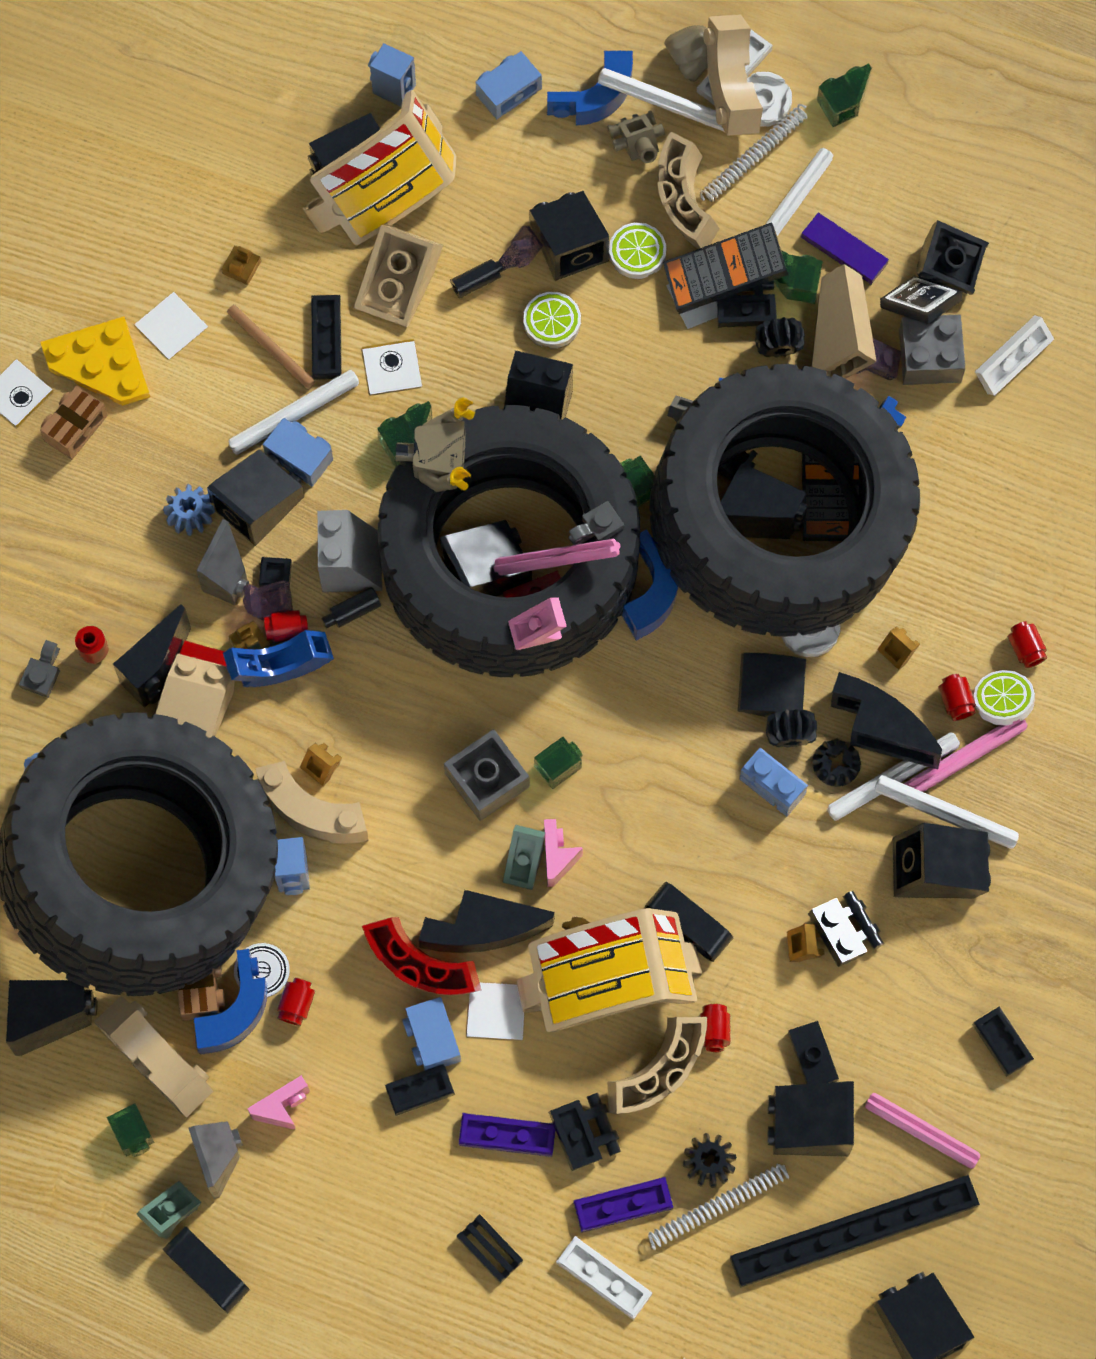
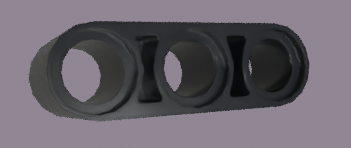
M664 882L645 904L646 908L676 912L679 916L684 941L693 943L697 952L711 962H714L734 939L732 934L723 925L668 882Z
M186 1226L163 1248V1251L226 1313H229L250 1291L247 1285Z

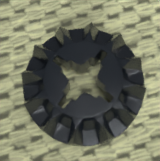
M836 738L831 741H824L815 750L812 766L819 780L827 785L840 787L855 780L860 772L861 760L858 750L851 746L849 741L845 742ZM843 753L842 763L845 766L839 765L831 772L832 761L829 758H836Z

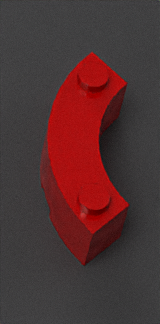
M391 917L362 925L365 937L376 957L395 974L394 976L415 988L443 995H458L482 991L474 961L461 963L446 962L427 955L409 939L399 917Z

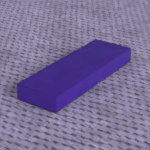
M819 212L801 233L802 239L841 265H847L862 275V278L871 285L889 262L888 258Z
M462 1113L459 1146L553 1157L556 1130L552 1123Z
M665 1177L573 1200L581 1233L673 1209Z

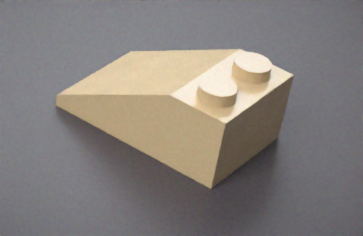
M381 225L354 308L408 327L434 274L443 245L392 226Z
M177 653L168 673L155 714L178 719V724L181 725L184 722L196 725L207 731L206 736L209 738L213 735L216 736L234 694L235 681L231 680L226 666Z

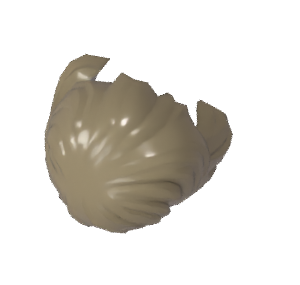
M703 25L683 28L668 36L664 42L666 49L673 60H675L676 65H679V70L685 79H689L691 82L696 81L704 70L708 68L707 45H705L703 38L706 27Z

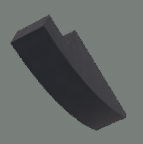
M841 672L838 673L832 691L831 707L857 714L851 732V746L939 769L942 748L926 725L910 709L880 688L859 678Z
M464 890L456 923L451 924L425 917L418 940L419 947L452 953L484 952L504 948L525 941L552 927L555 920V912Z

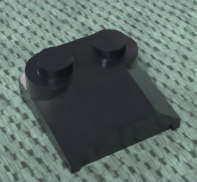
M937 220L925 238L917 264V275L921 279L933 281L973 295L984 253L989 242Z

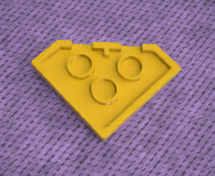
M124 316L40 342L51 373L59 377L62 375L96 394L98 392L111 398L113 402L122 406L150 397Z

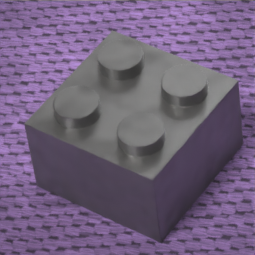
M940 315L929 324L908 317H902L899 339L903 385L962 383L965 372L961 315Z
M494 729L444 763L445 775L479 821L530 787L529 775Z

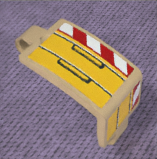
M413 90L406 92L402 102L401 114L358 146L311 176L310 181L320 196L310 201L305 208L303 207V211L318 232H326L341 225L353 244L359 245L378 234L381 225H393L431 199L454 180L457 156L442 134L443 126L429 104H422Z
M646 908L577 926L530 942L528 948L534 973L517 980L523 1012L530 1013L542 1010L546 1031L556 1032L655 1003H694L697 1001V995L693 979L700 977L702 972L696 947H694L693 943L684 942L678 914L671 911Z

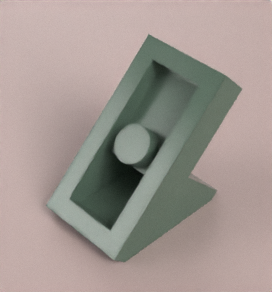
M515 825L503 883L533 890L544 851L545 832Z
M178 1181L140 1209L136 1215L159 1237L168 1239L177 1224L196 1211L201 1201Z

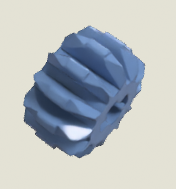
M187 484L185 487L186 491L183 492L176 487L174 490L176 497L167 495L166 501L169 505L163 508L164 514L168 516L166 519L169 526L175 525L174 528L178 534L186 529L187 535L191 536L195 528L203 533L202 523L211 525L212 518L210 515L215 513L214 506L210 504L209 494L203 495L204 491L200 486L192 491L191 485Z

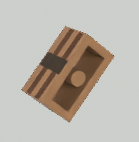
M75 386L71 392H66L59 402V407L53 415L49 414L46 416L41 424L40 431L44 442L73 460L108 414L102 402L78 386Z
M221 966L218 969L213 968L212 973L191 985L185 983L184 988L178 989L180 1016L183 1021H192L198 1017L220 1014V1008L225 1007L224 991L217 987V978L222 977Z

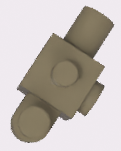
M648 111V113L641 116L634 114L630 120H627L625 117L621 119V123L607 126L611 139L619 135L622 136V138L613 140L616 152L626 149L632 161L641 159L644 163H651L657 158L659 149L656 138L665 135L662 124L652 127V125L656 124L652 111Z

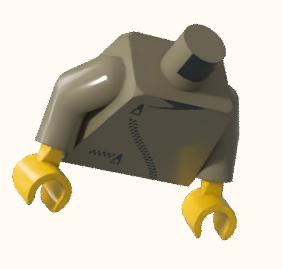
M464 397L459 398L455 402L454 408L431 419L422 426L416 427L414 443L396 444V461L413 462L414 477L418 478L421 483L435 492L451 490L457 487L465 491L468 488V484L463 481L465 477H470L471 474L464 469L466 430L465 421H462V418L471 420L474 418L475 412L467 409L468 406L473 405V402Z

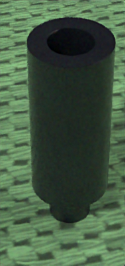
M503 258L496 262L490 259L450 279V283L457 297L462 298L501 278L500 273L508 269V266Z
M371 587L329 608L330 614L322 617L321 620L326 629L335 624L340 628L381 607V603L376 592Z

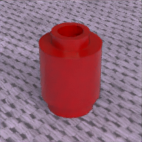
M300 610L271 613L269 617H264L267 641L274 640L275 643L286 642L301 632L308 630L307 616L300 615Z
M1024 621L1010 629L1011 633L1007 638L1019 663H1023L1025 668L1037 666L1047 659L1045 653L1047 648L1035 624H1028L1027 621Z
M86 626L81 628L75 636V645L82 660L95 664L105 659L109 648L101 629L95 626Z
M952 674L943 678V683L938 686L947 715H951L953 721H960L973 716L976 713L974 709L976 703L967 678L960 677L959 674Z
M294 978L293 982L286 981L277 1011H279L277 1019L296 1026L302 1025L303 1020L307 1019L316 992L310 988L311 982L300 978Z
M704 1005L702 1013L699 1014V1017H707V1030L703 1047H706L708 1052H722L724 1047L731 1044V1015L727 1012V1006Z

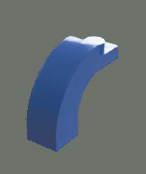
M604 51V68L632 78L633 51ZM599 83L584 91L547 92V115H554L558 118L576 115V126L592 124L614 113L625 101L627 94Z
M648 530L640 533L639 553L652 575L653 583L643 596L624 605L622 615L635 640L650 634L667 619L675 604L678 591L677 584L669 574L671 570L665 568L656 548L658 542L654 541Z
M305 630L294 638L273 647L255 650L229 648L223 652L231 680L242 681L244 687H262L282 683L306 675L334 660L326 633Z
M249 949L236 950L240 990L232 1006L217 1015L194 1018L197 1049L200 1055L220 1052L237 1045L255 1029L264 1013L268 994L267 982L265 977L254 979V976H259L257 957L252 958Z

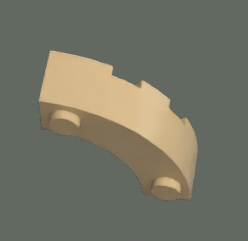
M741 14L711 16L708 19V28H705L703 33L704 43L707 45L708 75L716 109V122L722 126L727 136L759 133L763 107L758 100L753 82H747L745 66L750 64L749 44L751 28Z
M670 132L658 162L660 167L659 182H657L659 195L667 214L680 233L689 243L700 249L710 245L720 229L711 215L698 207L695 198V175L703 156L693 142Z
M285 761L255 768L259 783L272 809L298 832L309 837L313 836L322 840H328L330 843L350 844L369 841L360 802L335 804L313 797L295 782Z
M120 996L94 1023L131 1061L133 1066L147 1080H150L161 1094L187 1118L214 1092L206 1083L209 1076L197 1064L192 1068L144 1018L148 1013L137 1001L130 1004L124 997Z
M707 1017L667 1018L665 1037L653 1060L641 1071L628 1078L607 1082L608 1113H630L648 1108L680 1087L689 1076V1072L694 1066L697 1057L701 1054L707 1030Z

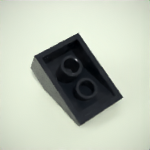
M182 604L113 663L120 684L144 708L149 703L154 704L160 700L168 673L177 653L180 654L184 640H187L191 630L186 609Z

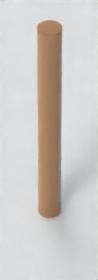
M232 305L227 310V313L306 389H310L315 384V380L236 305Z

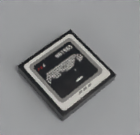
M914 275L880 298V308L929 324L961 302L962 291L933 281H927Z

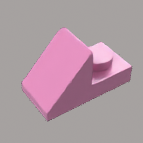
M549 598L508 621L516 650L557 641L562 638L560 630L567 627L559 598Z
M556 819L544 820L547 886L554 887L582 857L583 848H558L564 847L563 828L557 829Z
M301 1075L247 1109L255 1121L295 1130V1125L286 1112L285 1107L289 1105L293 1108L307 1099L306 1094L310 1090Z

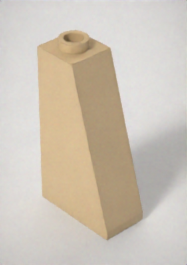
M844 264L821 277L812 367L827 371V376L831 377L833 374H836L846 379L877 361L862 275Z

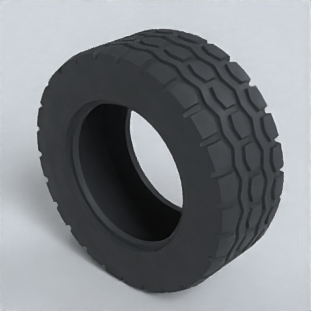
M774 364L770 369L767 365L754 367L742 371L741 375L739 373L730 375L715 383L714 387L706 389L692 402V406L687 407L676 423L653 478L649 506L652 514L650 516L651 530L654 541L658 542L656 548L665 568L671 570L669 574L677 586L684 593L688 592L690 594L689 599L706 613L709 611L713 612L714 618L732 627L739 625L741 630L750 633L765 635L769 632L771 636L779 637L796 636L797 633L807 635L824 631L827 626H837L853 617V613H859L884 587L908 549V544H910L916 530L917 515L920 510V488L917 487L920 484L915 460L911 458L913 455L903 432L897 431L899 426L885 408L880 409L877 407L879 402L862 388L859 390L854 389V383L836 374H833L831 377L827 376V371L809 366H803L802 369H798L797 365ZM760 447H782L811 457L834 477L843 492L849 513L847 538L825 552L801 557L779 555L756 546L738 532L723 510L717 488L718 469L734 456ZM855 457L862 470L863 513L859 496L853 484Z
M506 405L505 409H499V406L476 409L473 419L462 418V421H465L466 430L464 469L471 474L470 477L463 479L468 484L467 490L464 491L457 487L451 490L435 492L421 483L418 478L414 477L413 462L400 461L401 465L395 467L386 485L387 491L382 496L378 515V544L384 583L390 602L394 604L393 608L400 621L406 628H410V634L426 649H433L432 653L452 665L457 663L459 668L482 675L484 672H488L489 676L513 677L514 674H520V677L544 673V669L548 668L550 671L561 668L573 662L574 657L580 658L598 645L599 639H604L612 631L618 622V617L623 615L624 605L629 603L632 596L631 591L634 589L637 578L640 546L639 509L636 506L637 499L632 484L626 478L627 474L615 455L609 454L610 449L592 433L587 434V429L566 417L563 420L559 419V414L548 410L536 408L535 411H530L528 406ZM499 488H522L543 494L558 503L570 515L576 526L584 524L582 515L609 501L624 523V530L608 538L615 539L616 542L620 543L621 548L617 557L574 563L567 573L551 586L522 597H496L471 589L450 573L442 562L436 547L443 526L459 506L480 493ZM593 537L585 543L596 542V540ZM549 598H559L567 626L560 630L562 638L557 641L516 650L508 621Z
M135 712L122 713L119 718L115 714L90 720L88 724L85 722L62 733L60 737L52 740L37 754V758L33 759L23 772L12 795L0 830V898L5 902L3 907L14 929L19 930L18 935L33 954L38 953L40 955L39 959L58 974L61 972L65 973L66 979L86 988H89L90 985L95 986V991L113 995H121L122 992H126L127 996L153 995L154 991L162 994L184 988L185 983L191 985L212 973L213 968L218 969L231 957L235 949L245 939L262 909L274 881L275 865L278 858V840L275 836L277 830L271 807H267L269 801L258 779H252L254 776L253 772L240 756L234 757L231 755L233 750L214 735L211 738L207 737V731L188 722H184L181 725L178 724V719L158 714H153L152 718L147 717V713ZM134 799L159 806L177 817L196 839L205 863V888L190 901L162 911H136L110 903L92 891L73 867L66 847V825L83 810L104 801Z

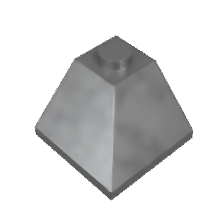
M222 519L196 571L203 592L235 605L238 597L242 598L245 595L249 581H247L246 571L229 522Z
M228 1121L196 1125L188 1128L207 1187L214 1199L221 1196L240 1158L237 1148L243 1146L238 1129L231 1130Z

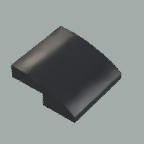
M742 653L738 712L766 717L769 714H775L777 711L803 710L806 659L768 653Z

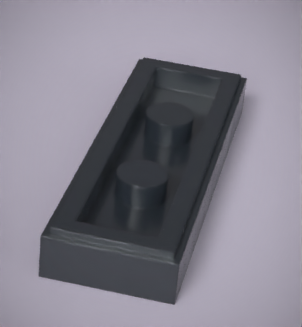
M314 295L311 296L312 378L314 380L335 379L342 375L341 296Z

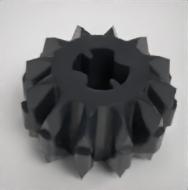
M774 318L771 321H764L763 324L756 327V347H758L759 354L765 357H786V355L795 354L804 348V328H802L801 321L795 318Z
M797 709L777 711L775 714L767 717L766 736L768 737L769 744L786 748L806 746L808 743L816 740L817 721L815 720L814 713Z
M705 1133L703 1135V1144L697 1138H693L691 1143L695 1149L685 1148L684 1154L690 1157V1159L683 1161V1167L693 1168L689 1171L687 1177L693 1179L699 1175L698 1186L700 1187L704 1185L705 1179H709L710 1187L715 1188L716 1177L725 1184L728 1181L725 1172L729 1174L735 1172V1167L729 1163L736 1161L737 1156L733 1153H727L732 1147L730 1142L720 1146L721 1135H717L715 1141L710 1142L709 1134ZM709 1154L715 1156L714 1162L718 1161V1164L712 1163L710 1167L704 1165L705 1159L701 1160V1158H708Z

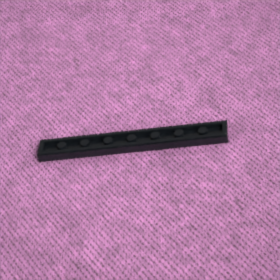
M966 1175L731 1255L730 1260L741 1288L978 1207L980 1203L970 1177Z

